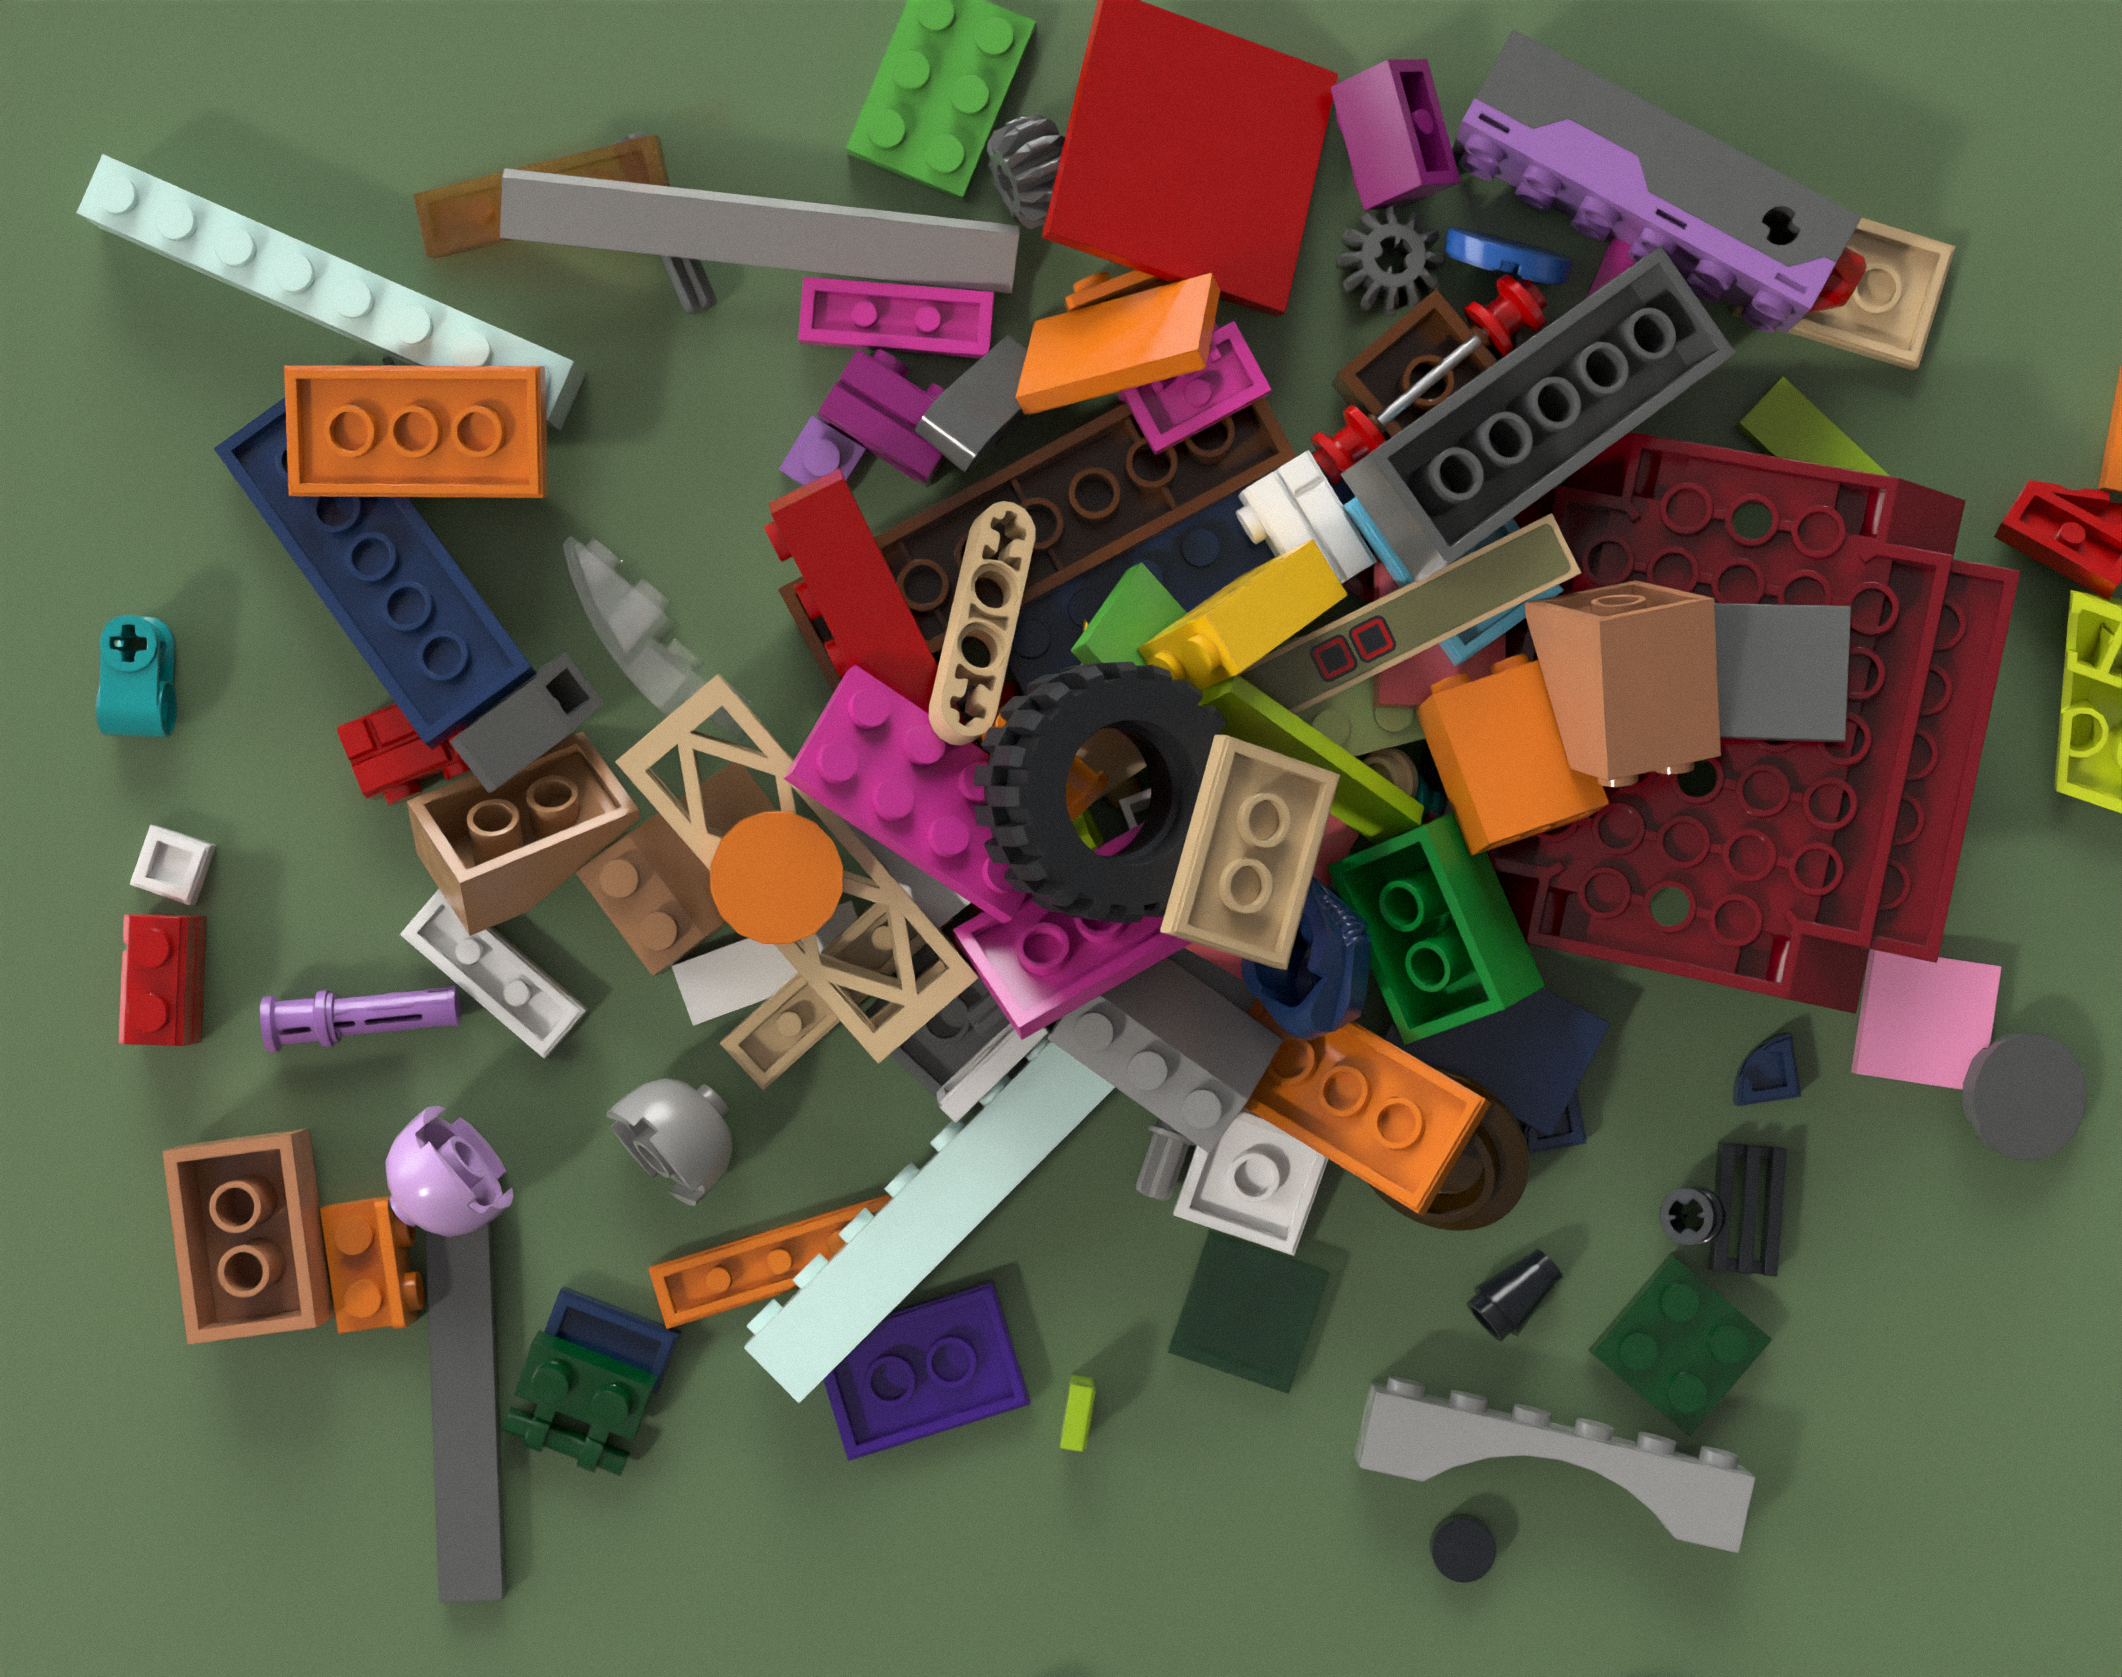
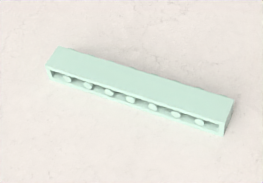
M104 154L100 158L77 210L79 215L105 231L412 366H545L547 425L560 431L586 374L574 361Z
M1049 1026L1045 1027L1048 1033L1025 1055L1029 1061L1011 1079L1004 1075L979 1100L983 1107L966 1124L961 1120L957 1123L952 1120L937 1134L930 1144L938 1152L920 1170L910 1162L888 1183L884 1189L892 1198L875 1215L865 1207L841 1230L838 1235L846 1244L829 1261L819 1253L793 1278L792 1281L800 1290L783 1307L775 1299H772L747 1324L746 1327L754 1335L748 1340L744 1349L798 1403L1115 1088L1112 1084L1048 1040L1051 1030Z

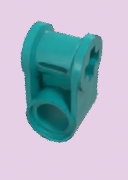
M130 614L117 616L107 623L101 633L99 642L100 686L97 694L96 715L100 732L105 736L169 737L175 728L177 716V697L174 688L176 648L174 634L170 627L158 618L149 616L139 617ZM130 638H146V650H130Z

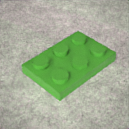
M907 0L846 146L847 154L964 202L987 148L988 140L991 138L1037 29L1036 21L986 0Z

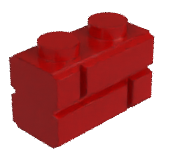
M396 703L337 727V733L348 759L351 761L353 772L366 799L377 800L384 797L387 805L391 806L422 794L424 791L420 782L440 773L444 774L447 782L473 773L449 742L465 727L432 750L423 742Z
M171 914L124 915L123 942L128 945V948L122 952L118 1044L186 1046L202 1042L207 916Z

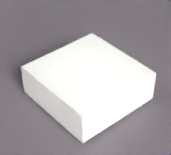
M150 825L130 885L187 905H196L216 845L159 825Z

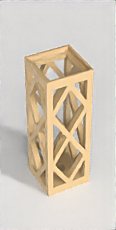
M717 674L616 760L615 763L709 870L719 842L728 832L709 827L697 750L775 775L781 811L796 813L792 787L871 877H865L843 869V892L885 905L897 977L819 953L816 933L804 938L803 942L799 940L791 944L774 945L879 1064L976 981L979 976L958 949L936 927L839 815L784 780L785 775L794 762L793 758L724 678ZM723 706L762 752L695 731L694 729ZM677 744L688 810L651 768L654 763ZM905 918L940 957L916 979ZM842 987L889 1002L868 1018Z

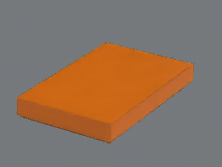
M1213 273L1034 321L1015 397L1024 415L1035 414L1205 369L1220 295V289Z

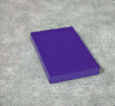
M994 1280L891 1311L823 1379L848 1461L1031 1405V1398Z

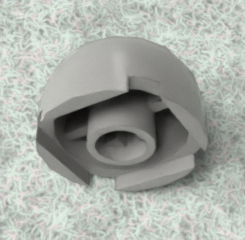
M666 1078L641 1084L626 1094L607 1112L608 1118L616 1120L611 1125V1128L626 1150L652 1178L659 1173L666 1178L671 1177L677 1183L668 1192L685 1204L696 1206L715 1188L727 1172L732 1157V1133L723 1117L729 1112V1108L722 1098L709 1086L702 1084L695 1090L681 1080Z

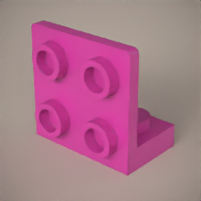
M1235 321L1220 329L1216 322H1214L1205 369L1119 391L1118 405L1120 406L1125 402L1128 404L1156 456L1270 395L1271 388Z

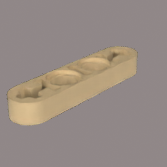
M1001 501L992 504L973 521L969 530L929 705V721L933 731L940 739L952 745L962 746L972 743L992 727L997 715L1035 543L1036 528L1032 517L1024 508L1013 502ZM1000 522L1006 526L1005 536L1013 541L1001 550L998 560H992L989 558L997 552L1000 541V533L992 528ZM977 578H990L1000 586L1003 593V604L1000 608L987 607L977 598L975 592ZM964 637H977L986 644L990 652L988 667L978 668L968 663L961 650V643ZM967 684L978 685L968 693L965 704V712L974 718L966 725H962L959 723V712L950 707L964 696Z

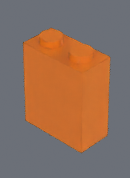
M1527 653L1507 658L1490 667L1492 675L1472 682L1468 673H1460L1436 682L1430 686L1433 694L1415 709L1470 857L1587 818L1609 804L1604 788L1598 784L1597 777L1570 769L1539 660L1530 662Z

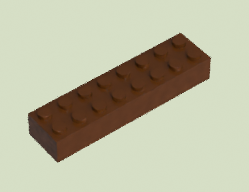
M1265 397L1156 456L1128 404L1125 402L874 538L935 658L941 655L969 530L973 521L992 504L1001 501L1016 503L1024 508L1032 517L1036 528L1035 543L1019 610L1021 611L1235 496L1297 456ZM1000 522L992 528L1000 533L998 550L989 558L992 560H998L1001 550L1013 541L1005 536L1006 526ZM803 576L778 590L834 693L842 678L839 677L823 644L834 637L823 616L811 621L794 588V584L804 580ZM977 578L975 582L977 598L987 607L1000 608L1003 604V593L1000 586L990 578ZM972 636L964 637L963 640H962L961 645L964 644V643H966V642H968V641H970L971 639H973V638H975V637H972Z

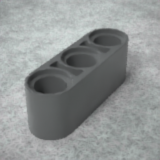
M1008 334L935 400L919 421L915 432L963 472H969L1029 415H1024L1015 398L1027 349Z

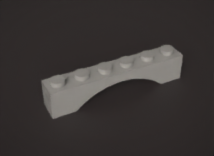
M1389 1376L1387 1385L1370 1382L1354 1454L1359 1468L1424 1482L1450 1468L1485 1458L1525 1455L1562 1460L1595 1471L1627 1489L1655 1514L1675 1539L1739 1553L1756 1477L1742 1465H1738L1739 1456L1734 1453L1706 1446L1701 1447L1699 1456L1676 1451V1441L1645 1432L1638 1433L1637 1442L1614 1437V1427L1583 1418H1576L1574 1427L1550 1422V1412L1527 1405L1514 1404L1512 1413L1487 1408L1489 1399L1465 1391L1451 1390L1449 1399L1425 1394V1384L1403 1377Z

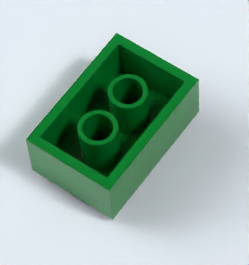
M1453 812L1374 844L1327 866L1341 900L1368 923V934L1371 935L1369 940L1371 941L1369 965L1404 1045L1504 1010L1545 987L1487 852L1470 857Z

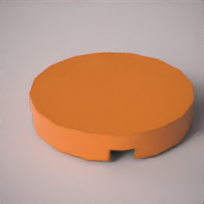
M764 811L740 820L720 840L710 864V892L720 916L738 934L762 944H791L815 934L833 916L843 893V864L833 840L815 821L791 811Z

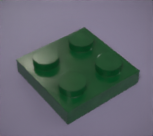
M1669 1254L1588 1350L1690 1437L1772 1339L1680 1260Z

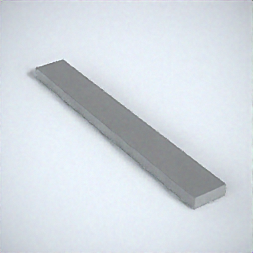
M506 168L502 175L500 238L1012 294L1020 235L1018 225Z

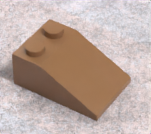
M583 731L564 738L491 793H488L474 774L407 801L417 855L469 936L530 911L640 819L638 807Z
M732 762L702 783L709 827L729 832L740 820L764 811H778L744 765ZM685 794L684 796L679 798V800L688 810L687 798ZM657 813L626 834L576 872L577 876L652 976L663 974L671 966L678 963L729 925L720 916L710 892V870L660 813Z

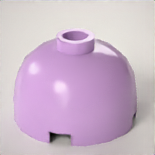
M440 1106L427 1107L411 1120L397 1135L385 1161L387 1184L392 1194L389 1202L398 1218L409 1226L418 1225L425 1231L447 1237L474 1232L493 1221L510 1207L514 1197L513 1189L510 1188L506 1193H502L498 1179L507 1171L500 1158L482 1135L461 1117L452 1124L437 1117L446 1109Z

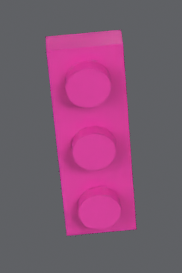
M803 277L798 341L803 345L865 350L881 349L890 352L981 359L991 349L995 294L988 291Z

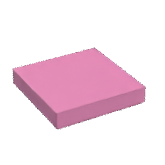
M1870 950L1851 1072L1963 1090V1081L1972 1059L1982 1048L1988 1049L1990 1047L2002 967L1938 957L1937 963Z

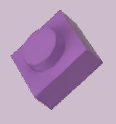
M811 416L779 467V471L804 486L840 468L848 484L867 454V450L816 417Z

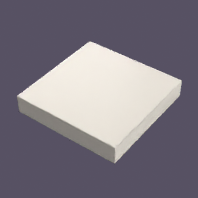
M1243 1107L1210 1154L1196 1145L1174 1207L1173 1215L1294 1256L1328 1158Z

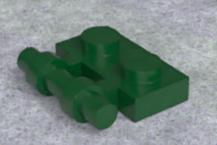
M539 1330L531 1343L514 1393L515 1396L538 1404L535 1414L532 1415L511 1407L503 1423L502 1431L524 1439L523 1446L538 1452H542L544 1447L577 1459L576 1466L595 1473L597 1468L621 1476L630 1452L607 1443L611 1433L632 1441L635 1439L658 1376ZM558 1412L590 1424L591 1428L588 1436L555 1424Z

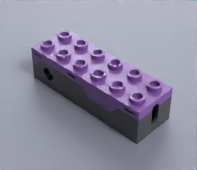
M1514 29L1464 116L1452 148L1453 154L1461 158L1459 165L1470 174L1486 181H1492L1494 176L1517 188L1515 195L1521 201L1535 209L1547 212L1550 207L1555 208L1573 218L1571 222L1572 227L1586 237L1604 242L1607 237L1612 239L1614 236L1631 245L1627 255L1635 263L1659 246H1662L1697 297L1712 303H1717L1721 298L1734 306L1743 307L1744 309L1740 317L1749 325L1763 332L1774 333L1778 329L1787 333L1804 315L1844 306L1855 291L1867 268L1863 256L1846 248L1849 239L1862 218L1861 216ZM1768 235L1772 237L1771 242L1767 240Z

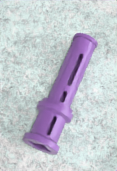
M451 985L447 988L390 992L387 994L338 998L335 992L330 993L329 990L318 991L315 998L278 1001L274 995L264 996L260 1005L261 1033L264 1047L268 1053H278L284 1045L319 1042L323 1048L334 1047L335 1043H340L342 1036L398 1032L451 1025L457 1027L461 1025L460 1022L462 1021L461 1000L457 985Z

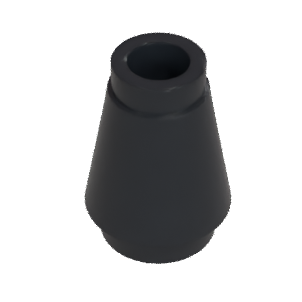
M1536 1249L1529 1256L1523 1257L1475 1286L1474 1292L1476 1295L1466 1304L1481 1326L1496 1340L1502 1342L1510 1333L1515 1336L1519 1335L1553 1290L1555 1284L1563 1278V1275L1544 1252Z

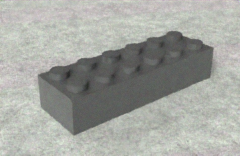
M1659 246L1340 475L1413 579L1418 583L1450 565L1736 353L1662 246Z

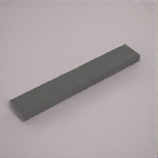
M493 1221L474 1232L452 1237L425 1231L439 1602L503 1600L507 1595Z

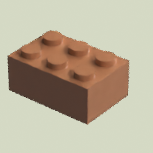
M310 1128L184 1144L162 1151L187 1345L317 1328L334 1317Z

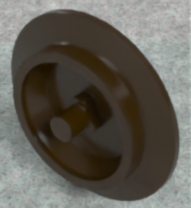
M1434 1068L1491 1102V1105L1424 1216L1411 1210L1371 1184L1369 1186L1393 1209L1421 1224L1453 1231L1482 1228L1506 1216L1522 1197L1530 1172L1527 1142L1512 1113L1493 1093L1463 1075Z

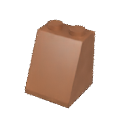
M1635 580L1525 602V616L1570 769L1597 777L1599 785L1621 787L1637 783L1639 781L1638 774L1651 771L1661 774L1686 773L1694 770V762L1721 756L1714 598Z

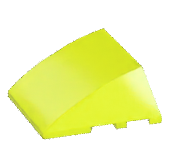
M2070 590L2054 789L2057 792L2122 814V599L2110 597L2107 600L2098 594Z

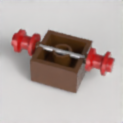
M1504 274L1496 281L1499 296L1486 307L1476 302H1471L1464 308V314L1472 326L1471 328L1467 326L1438 290L1435 289L1336 374L1331 385L1349 405L1343 410L1346 426L1333 437L1317 432L1311 438V442L1316 449L1312 456L1329 484L1335 486L1342 480L1347 485L1340 475L1498 362L1487 349L1488 347L1503 358L1514 350L1511 336L1520 328L1526 326L1534 331L1542 328L1546 324L1542 310L1547 306V302L1539 289L1530 280L1520 277L1516 281L1511 276Z

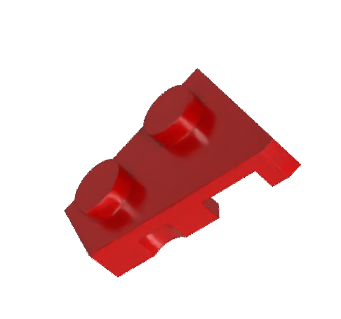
M2029 480L2003 519L1994 537L2107 600L2110 599L2122 580V503L2109 502L2108 491L2088 488L2069 490L2060 484Z

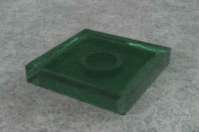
M1208 1229L1167 1349L1168 1353L1289 1394L1330 1275L1329 1271Z

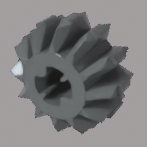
M1039 113L1028 118L1022 116L1005 123V127L993 131L992 138L988 140L987 152L990 157L988 167L993 173L995 179L994 186L1000 192L1002 204L1009 208L1013 220L1018 224L1024 225L1029 230L1041 225L1044 227L1065 140L1064 136L1059 135L1056 124L1049 118L1045 119Z
M1388 205L1384 211L1383 225L1379 223L1375 215L1366 211L1361 214L1359 219L1363 233L1347 229L1344 232L1341 241L1353 252L1339 254L1336 259V268L1343 271H1356L1343 282L1342 289L1344 293L1348 294L1364 287L1366 293L1360 302L1362 310L1369 311L1377 297L1384 298L1383 311L1385 316L1394 317L1399 306V296L1405 305L1412 310L1422 301L1418 289L1428 293L1438 289L1440 281L1429 270L1443 268L1446 263V255L1436 251H1426L1438 241L1440 233L1437 229H1429L1421 235L1415 231L1421 222V213L1413 211L1409 215L1406 224L1403 225L1398 223L1397 207L1395 205ZM1382 249H1390L1389 256H1392L1396 250L1404 257V261L1399 268V274H1392L1391 266H1389L1387 272L1379 268L1377 263L1383 253Z

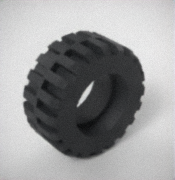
M1134 662L1082 664L1061 668L1059 674H1047L1027 684L1028 696H1013L1000 710L1001 717L1007 723L1004 727L988 729L981 745L984 750L991 752L987 766L976 765L973 786H984L985 804L974 806L977 826H990L993 838L987 840L984 846L992 862L1008 864L1010 868L1005 872L1004 879L1017 892L1033 893V903L1048 911L1067 913L1068 917L1118 923L1140 922L1143 916L1156 918L1164 916L1215 735H1221L1219 730L1226 726V720L1215 705H1198L1203 698L1202 691L1188 680H1172L1169 670L1154 665L1135 666ZM1103 728H1115L1134 743L1146 763L1151 783L1150 805L1142 828L1124 849L1112 856L1098 855L1082 841L1070 820L1066 803V782L1071 763L1084 742L1095 732Z

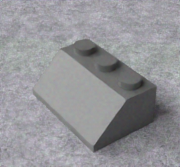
M1169 957L1061 1017L1050 1030L1048 1040L1209 1154L1249 1100L1284 1040Z

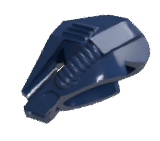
M1312 876L1287 970L1273 968L1242 958V976L1246 987L1259 999L1277 1024L1297 1038L1314 1040L1339 1030L1361 1016L1366 1000L1371 957V941H1369L1371 935L1368 934V923L1318 879Z

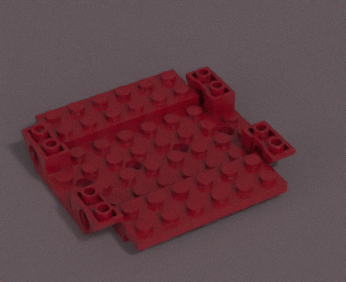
M1627 433L1567 478L1566 487L1557 485V489H1551L1513 517L1519 528H1522L1546 515L1553 514L1581 571L1580 574L1560 583L1559 585L1563 591L1556 596L1637 580L1714 598V603L1851 606L1846 743L1720 739L1721 756L1704 759V761L1712 764L1717 772L1716 785L1705 796L1692 797L1685 794L1679 785V774H1661L1655 771L1638 774L1639 781L1635 784L1621 787L1603 786L1609 804L1591 816L1486 851L1526 944L1853 1014L1857 1013L1870 950L1937 963L2020 576L2019 570L1953 559L1966 500L1897 477L1639 433ZM1750 504L1761 505L1772 515V525L1769 531L1757 539H1746L1740 536L1733 528L1736 513L1744 506ZM1526 618L1506 631V659L1527 653L1530 662L1538 660ZM1444 793V809L1440 817L1453 812L1446 793ZM1439 810L1436 814H1434V811L1425 814L1423 824L1437 819ZM1666 888H1677L1683 891L1689 900L1690 908L1687 917L1681 923L1674 926H1665L1657 922L1651 910L1652 900L1655 895Z

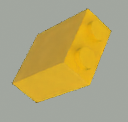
M1311 539L1242 574L1137 649L1147 665H1154L1169 670L1172 680H1188L1199 690H1204L1243 672L1348 594L1315 541Z

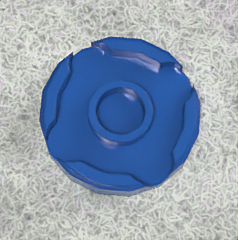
M1450 227L1445 240L1444 250L1451 258L1491 271L1498 269L1523 275L1522 279L1561 286L1562 283H1566L1573 264V259L1547 249L1463 228Z

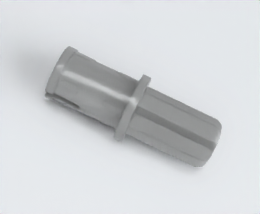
M1158 1118L1156 1125L1149 1124L1148 1130L1154 1133L1136 1182V1190L1151 1198L1168 1201L1172 1197L1189 1145L1196 1146V1144Z

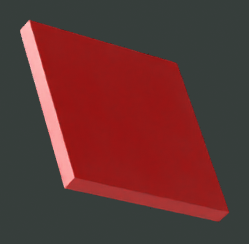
M1097 0L1042 238L1173 283L1213 273L1220 289V299L1277 318L1286 312L1333 101L1330 87L1336 85L1339 73L1140 0Z

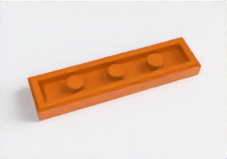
M887 1193L651 1265L648 1269L666 1329L800 1289L792 1281L793 1278L819 1253L829 1261L846 1244L838 1235L841 1230L865 1207L875 1215L892 1196Z

